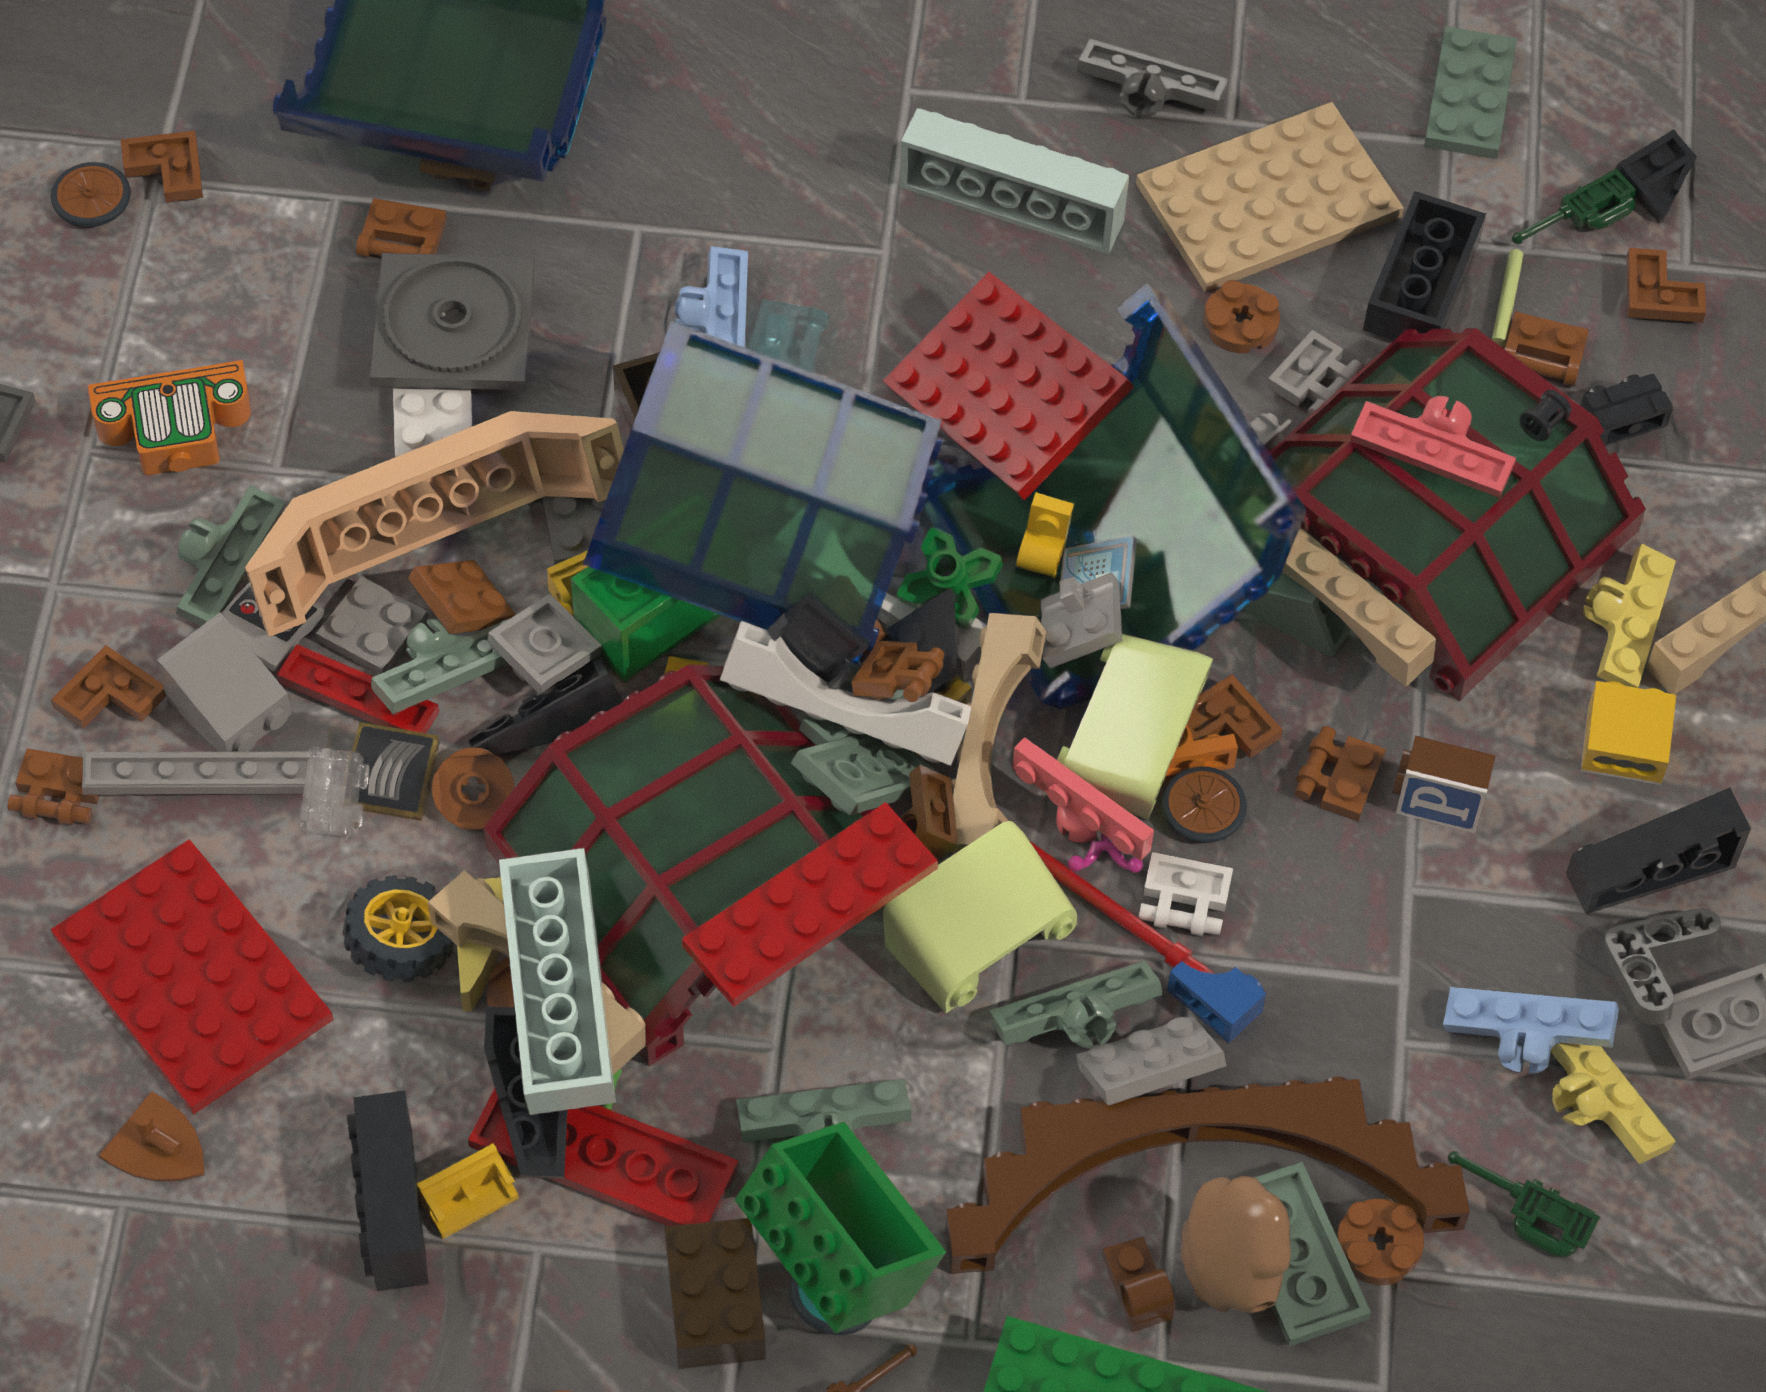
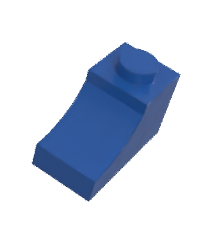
M1182 961L1170 971L1167 991L1228 1044L1262 1013L1266 992L1261 983L1252 975H1245L1237 967H1234L1230 972L1212 974L1193 969Z

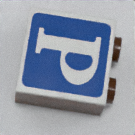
M1415 735L1412 750L1403 749L1392 792L1400 795L1396 814L1475 833L1486 798L1496 755Z

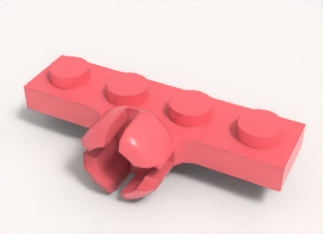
M1436 396L1429 399L1420 417L1410 418L1368 401L1365 402L1352 431L1351 442L1498 498L1501 497L1515 465L1516 457L1473 442L1466 437L1472 419L1471 412L1467 406L1456 400L1448 418L1446 417L1448 410L1445 407L1449 397Z
M1024 737L1014 748L1012 769L1015 770L1018 777L1025 783L1035 784L1046 792L1050 800L1058 806L1056 826L1063 836L1068 830V839L1070 841L1084 843L1093 841L1097 836V831L1111 839L1119 851L1124 854H1131L1140 861L1151 851L1154 835L1152 828Z

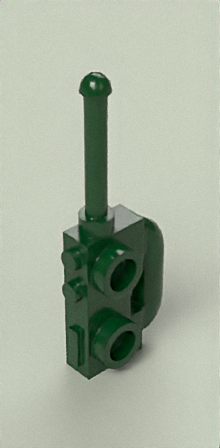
M1614 169L1583 187L1579 186L1571 194L1566 193L1562 197L1557 212L1519 233L1515 232L1512 235V242L1522 244L1525 239L1560 220L1565 221L1569 218L1579 229L1585 225L1595 230L1607 228L1632 213L1635 207L1634 195L1636 189L1617 169ZM1606 206H1607V207L1614 206V207H1612L1611 209H1609V210H1607V211H1605V212H1603V213H1601V214L1598 213V211H1599L1600 209H1602V208H1604V207H1606Z
M1452 1151L1448 1154V1161L1451 1165H1461V1168L1510 1192L1509 1196L1517 1199L1511 1214L1515 1215L1514 1230L1523 1241L1558 1258H1567L1573 1255L1578 1248L1584 1251L1600 1220V1216L1596 1215L1595 1211L1577 1202L1574 1204L1559 1196L1561 1192L1552 1187L1550 1190L1543 1188L1544 1183L1536 1179L1533 1182L1527 1179L1525 1184L1519 1181L1514 1183L1459 1155L1458 1151ZM1537 1217L1563 1230L1561 1240L1533 1227Z

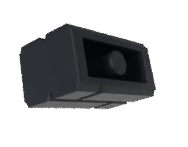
M1633 374L1624 378L1617 385L1607 388L1603 385L1595 386L1583 395L1580 406L1598 418L1604 432L1600 437L1605 446L1667 427L1673 410L1672 403L1665 391H1662V386L1655 374L1642 377Z

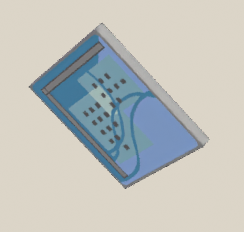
M1132 535L1065 548L1061 581L1074 577L1082 584L1112 572L1119 581L1120 609L1130 608L1137 538Z

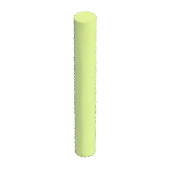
M1517 249L1510 250L1508 253L1492 340L1501 347H1504L1507 343L1524 255L1522 251Z

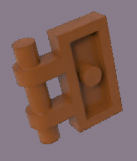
M878 641L851 681L854 696H869L872 699L881 700L892 698L897 690H904V698L908 702H916L919 697L926 695L931 687V679L936 678L942 670L944 652L937 647L932 648L929 652L917 651V644L911 642Z
M1323 726L1318 736L1313 737L1309 745L1308 752L1310 756L1306 765L1301 766L1296 777L1298 785L1295 795L1299 799L1309 800L1313 791L1323 794L1321 809L1359 822L1385 757L1386 749L1351 736L1347 737L1343 748L1335 746L1333 740L1336 731L1329 726ZM1324 762L1335 765L1331 777L1321 773Z
M27 748L15 782L17 790L27 792L25 796L11 794L8 799L7 808L9 811L21 812L22 816L26 818L37 819L38 816L56 818L61 824L73 825L74 822L89 824L92 817V809L80 806L81 802L97 804L100 795H83L82 757ZM45 796L62 798L63 800L60 803L44 799Z

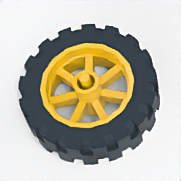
M397 875L386 876L383 881L378 879L371 880L367 883L365 889L360 887L354 893L353 900L348 902L343 926L344 947L346 951H351L352 961L357 966L362 964L365 967L364 971L374 976L377 973L383 976V980L393 982L394 978L403 979V982L414 981L415 977L418 976L424 979L431 976L435 968L440 970L446 964L447 957L451 956L454 942L430 922L428 902L438 894L435 891V886L426 881L424 884L419 883L417 878L406 876L405 879H397ZM387 914L389 919L381 918L378 916ZM413 917H416V918H418L420 921H414V922H412V918H413ZM371 927L382 929L384 931L376 934L375 932H373ZM430 932V935L423 939L416 933Z

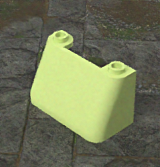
M1122 634L1121 642L1104 648L1100 660L1106 662V665L1071 747L1063 746L1057 761L1131 814L1148 820L1192 710L1208 678L1213 658L1198 652Z
M1006 821L940 863L936 871L886 904L883 911L885 947L940 1008L947 1013L956 1006L961 1007L968 1004L976 996L979 973L1038 933H1041L1047 940H1061L1067 937L1077 925V912L1024 832L1014 822Z

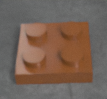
M475 560L416 566L408 577L449 634L483 630L506 619L509 620L516 615L505 601L503 595L498 592Z

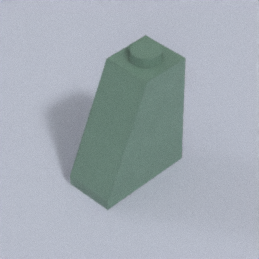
M1249 559L1232 584L1244 612L1327 656L1333 657L1352 630L1317 596L1287 575L1264 563L1257 565Z

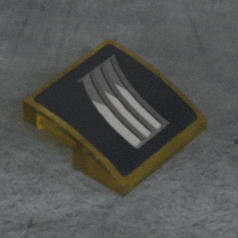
M359 722L348 765L341 802L342 807L422 821L431 790L430 777L440 746L439 736Z

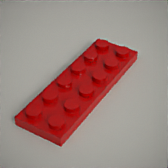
M885 802L682 938V947L729 1003L735 1007L938 869V860Z
M494 1088L468 1138V1145L470 1148L480 1151L494 1143L503 1161L517 1166L496 1089ZM596 1105L568 1109L564 1179H548L664 1225L677 1226L713 1222L739 1168V1160Z

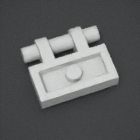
M1152 852L1144 896L1159 898L1158 906L1141 903L1139 919L1154 922V927L1166 929L1167 925L1189 929L1191 930L1190 934L1203 936V933L1220 936L1223 919L1208 917L1207 912L1208 908L1225 912L1233 868ZM1171 902L1196 906L1195 913L1170 909Z

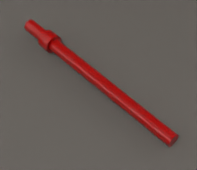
M1030 841L1056 880L1164 956L1166 964L1174 968L1182 961L1198 971L1216 974L1192 957L1193 952L1180 942L1175 944Z

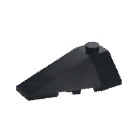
M597 656L561 681L553 684L555 688L547 694L538 696L532 694L522 701L523 704L518 708V714L511 717L510 714L499 716L461 742L463 749L482 748L495 755L550 744L560 734L578 729L588 723L596 713L609 711L621 704L623 699L601 659Z
M486 1006L484 1051L520 1176L564 1179L568 1109L529 1114L524 1095L515 1007Z

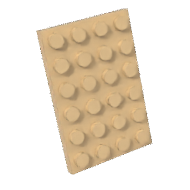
M1333 102L1137 174L1136 185L1204 292L1221 287L1226 281L1239 280L1401 218L1404 207Z

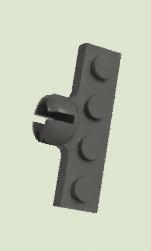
M1089 39L1079 58L1077 68L1078 72L1121 84L1123 87L1121 89L1120 101L1123 107L1132 115H1135L1139 106L1144 107L1141 118L1150 117L1158 113L1164 101L1168 99L1216 112L1228 84V78L1093 39Z

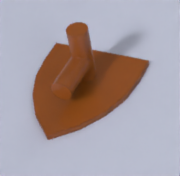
M153 1091L150 1092L99 1155L100 1159L116 1169L133 1177L151 1181H182L205 1175L203 1150L195 1129L179 1109Z

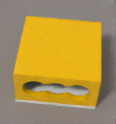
M1596 681L1588 706L1580 771L1661 785L1669 764L1676 694L1664 693L1662 690L1655 688L1641 689L1624 686L1615 681Z

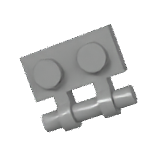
M1312 330L1268 378L1267 388L1296 406H1299L1308 397L1314 401V404L1308 409V413L1311 415L1361 371L1364 366L1357 360H1352L1348 366L1339 362L1343 355V348ZM1326 375L1334 380L1328 388L1319 384Z

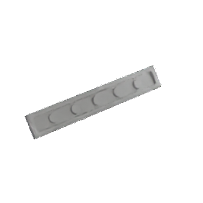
M331 751L83 752L82 789L83 795L332 794Z

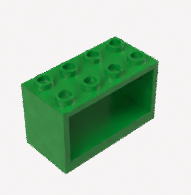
M696 493L571 578L574 618L602 645L599 656L623 682H626L749 597L748 544Z
M845 1122L772 1144L734 1200L835 1333L907 1307L947 1253Z

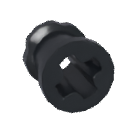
M1549 389L1541 395L1540 402L1532 410H1526L1521 414L1519 423L1523 431L1530 438L1543 442L1550 437L1552 428L1559 421H1566L1570 417L1572 408L1564 396L1555 390Z

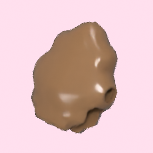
M1240 1176L1233 1180L1219 1177L1206 1182L1195 1194L1189 1219L1183 1224L1181 1260L1185 1266L1186 1276L1199 1300L1206 1302L1219 1312H1227L1230 1308L1243 1313H1255L1268 1309L1278 1299L1282 1287L1283 1273L1290 1264L1291 1244L1288 1212L1277 1196L1267 1191L1257 1179L1251 1176Z

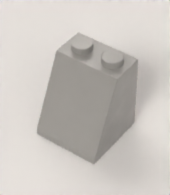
M220 612L157 659L167 702L218 752H249L260 738L269 731L280 728L292 714L288 693Z

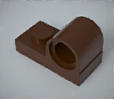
M919 765L909 772L913 807L900 818L933 856L939 859L958 846L951 778Z
M1144 1236L1103 1248L1102 1257L1131 1332L1173 1320L1175 1301L1172 1287L1165 1271L1162 1268L1156 1269Z

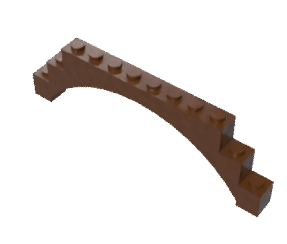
M1331 1077L1323 1082L1316 1083L1291 1080L1280 1086L1263 1087L1260 1084H1247L1239 1089L1232 1090L1208 1087L1196 1093L1179 1094L1176 1091H1163L1155 1096H1135L1111 1105H1107L1104 1100L1094 1101L1091 1098H1079L1065 1104L1052 1105L1050 1102L1040 1101L1032 1103L1028 1107H1021L1019 1131L1022 1154L1016 1155L1013 1152H999L992 1157L984 1158L982 1177L986 1205L979 1206L976 1203L968 1202L947 1209L945 1227L951 1274L994 1271L996 1255L1010 1235L1038 1206L1064 1186L1087 1172L1121 1157L1152 1148L1188 1142H1240L1266 1145L1300 1153L1333 1165L1363 1180L1394 1202L1411 1207L1417 1215V1221L1420 1223L1423 1233L1464 1230L1470 1210L1461 1165L1448 1166L1446 1163L1437 1162L1418 1169L1410 1122L1397 1123L1395 1120L1385 1119L1377 1121L1373 1125H1367L1360 1080Z

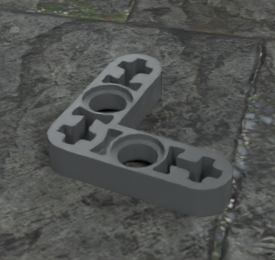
M1704 908L1691 909L1615 926L1606 932L1604 956L1634 1014L1640 1021L1650 1025H1661L1671 1018L1674 1004L1673 992L1655 960L1700 951L1716 945L1719 940L1721 921L1715 912ZM1665 933L1673 939L1668 942H1660L1653 939L1652 935ZM1630 948L1629 956L1626 957L1625 949ZM1633 970H1640L1646 972L1649 977L1638 980L1630 977L1628 973ZM1649 993H1651V1000L1653 1002H1647Z

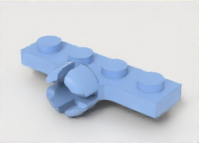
M711 246L708 254L707 287L684 286L679 291L680 296L676 301L675 315L680 319L675 318V325L681 331L698 332L703 335L705 340L703 378L741 383L744 375L748 251Z
M1450 987L1443 1026L1446 1032L1500 1038L1498 1056L1505 1068L1522 1073L1525 1060L1530 1062L1528 1073L1537 1074L1548 1067L1550 1052L1555 1044L1570 1043L1613 1047L1619 1008L1617 1002Z

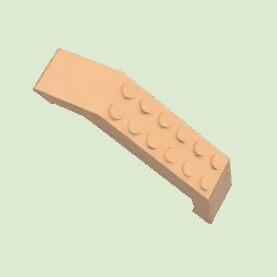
M510 411L293 498L245 567L266 633L271 637L305 623V614L324 589L333 582L542 497L595 498L597 502H601L634 488L618 424L613 418Z

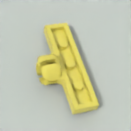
M1641 544L1634 550L1624 585L1611 578L1602 577L1599 583L1594 584L1591 588L1586 602L1593 608L1584 604L1583 614L1586 619L1604 627L1608 632V640L1597 677L1607 682L1615 681L1624 686L1639 687L1676 560Z
M1558 1043L1552 1047L1551 1053L1568 1074V1076L1560 1079L1559 1084L1553 1089L1555 1110L1562 1112L1573 1107L1575 1111L1563 1116L1562 1119L1565 1122L1575 1126H1583L1594 1120H1603L1639 1164L1670 1150L1676 1142L1601 1046Z

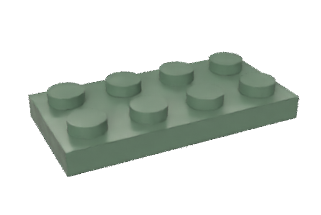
M1445 26L1424 147L1497 159L1517 38Z
M856 734L798 750L791 762L802 773V777L807 783L818 787L831 799V803L836 809L847 813L849 816L879 807L885 802L889 804L912 797L909 772L917 766L922 765L937 772L915 752L905 748H892L883 743L881 739L867 734Z
M1303 1162L1255 1177L1267 1191L1279 1198L1286 1208L1290 1220V1264L1283 1273L1282 1287L1278 1299L1271 1306L1288 1346L1290 1347L1369 1320L1371 1311Z

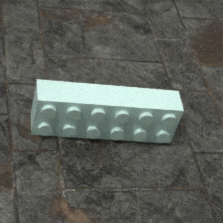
M917 108L901 140L900 188L1110 254L1124 223L1129 182L1128 174L1119 172L1114 168H1106L1084 161L1079 157L1058 153L1044 146L1020 141L1006 134H998L979 128L971 123L960 122L936 112Z
M584 848L499 860L523 1087L529 1114L616 1103L589 870Z

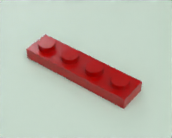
M296 644L277 673V679L280 684L389 731L425 737L439 714L438 704L430 700L422 701L392 714L371 689L373 676Z

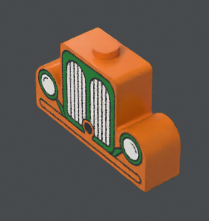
M243 360L88 385L91 412L99 440L109 446H121L135 436L142 472L145 475L171 471L183 472L190 468L217 464L220 461L215 424L219 423L225 427H237L244 424L251 415V404Z

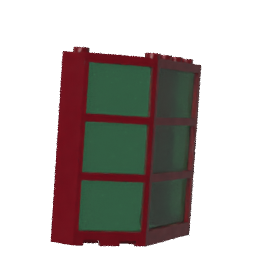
M1466 328L1462 333H1453L1451 329H1431L1424 334H1418L1416 329L1405 330L1224 492L1221 515L1224 516V519L1230 525V518L1259 493L1305 532L1318 540L1333 555H1337L1350 565L1353 571L1361 578L1368 579L1382 590L1388 600L1400 604L1409 611L1413 620L1436 638L1434 659L1429 678L1433 680L1435 686L1440 691L1450 694L1458 701H1461L1639 531L1646 508L1640 497L1632 498L1624 483V480L1629 476L1616 452L1608 453L1600 437L1604 429L1598 418L1477 328ZM1546 390H1555L1570 403L1572 408L1570 417L1566 421H1559L1552 428L1551 435L1546 441H1535L1523 431L1519 423V417L1524 411L1532 410L1540 402L1541 395ZM1436 396L1449 397L1445 407L1448 410L1446 414L1448 418L1456 400L1467 406L1471 412L1472 419L1466 437L1473 442L1516 457L1515 465L1501 497L1498 498L1351 442L1352 431L1365 402L1368 401L1410 418L1420 417L1429 399Z
M688 664L678 671H669L657 683L643 691L639 690L629 694L621 704L609 711L596 713L588 723L578 729L560 734L545 749L483 827L486 848L498 864L499 860L584 848L589 870L602 983L611 990L615 1001L625 1009L628 1007L634 1009L644 1020L646 1045L638 1053L648 1066L653 1065L684 1046L683 1026L692 1017L688 1008L700 994L703 997H709L716 988L713 982L682 947V938L871 812V810L849 816L847 813L836 809L832 805L831 799L818 787L807 783L803 779L802 773L791 764L798 750L816 746L799 730L801 722L787 705L780 706L774 704L767 697L752 691L736 690L727 682L720 680L724 666Z

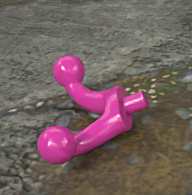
M1102 833L1101 841L1091 842L1090 849L1084 859L1080 856H1072L1068 860V867L1076 872L1090 866L1102 851H1107L1120 867L1130 870L1132 873H1139L1144 866L1143 861L1138 860L1136 857L1127 861L1122 852Z

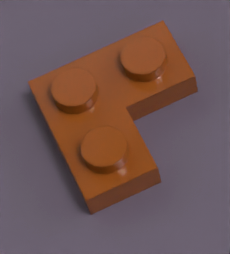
M195 130L121 139L125 177L162 173L166 202L203 198Z
M1629 248L1626 256L1627 317L1703 323L1706 315L1705 283L1667 280V250Z
M105 645L51 701L54 709L84 729L110 702H113L142 722L166 695L161 682Z
M1233 674L1199 695L1187 722L1193 741L1201 740L1208 735L1220 734L1225 730L1229 735L1234 734L1236 743L1249 758H1252L1281 739L1283 729Z

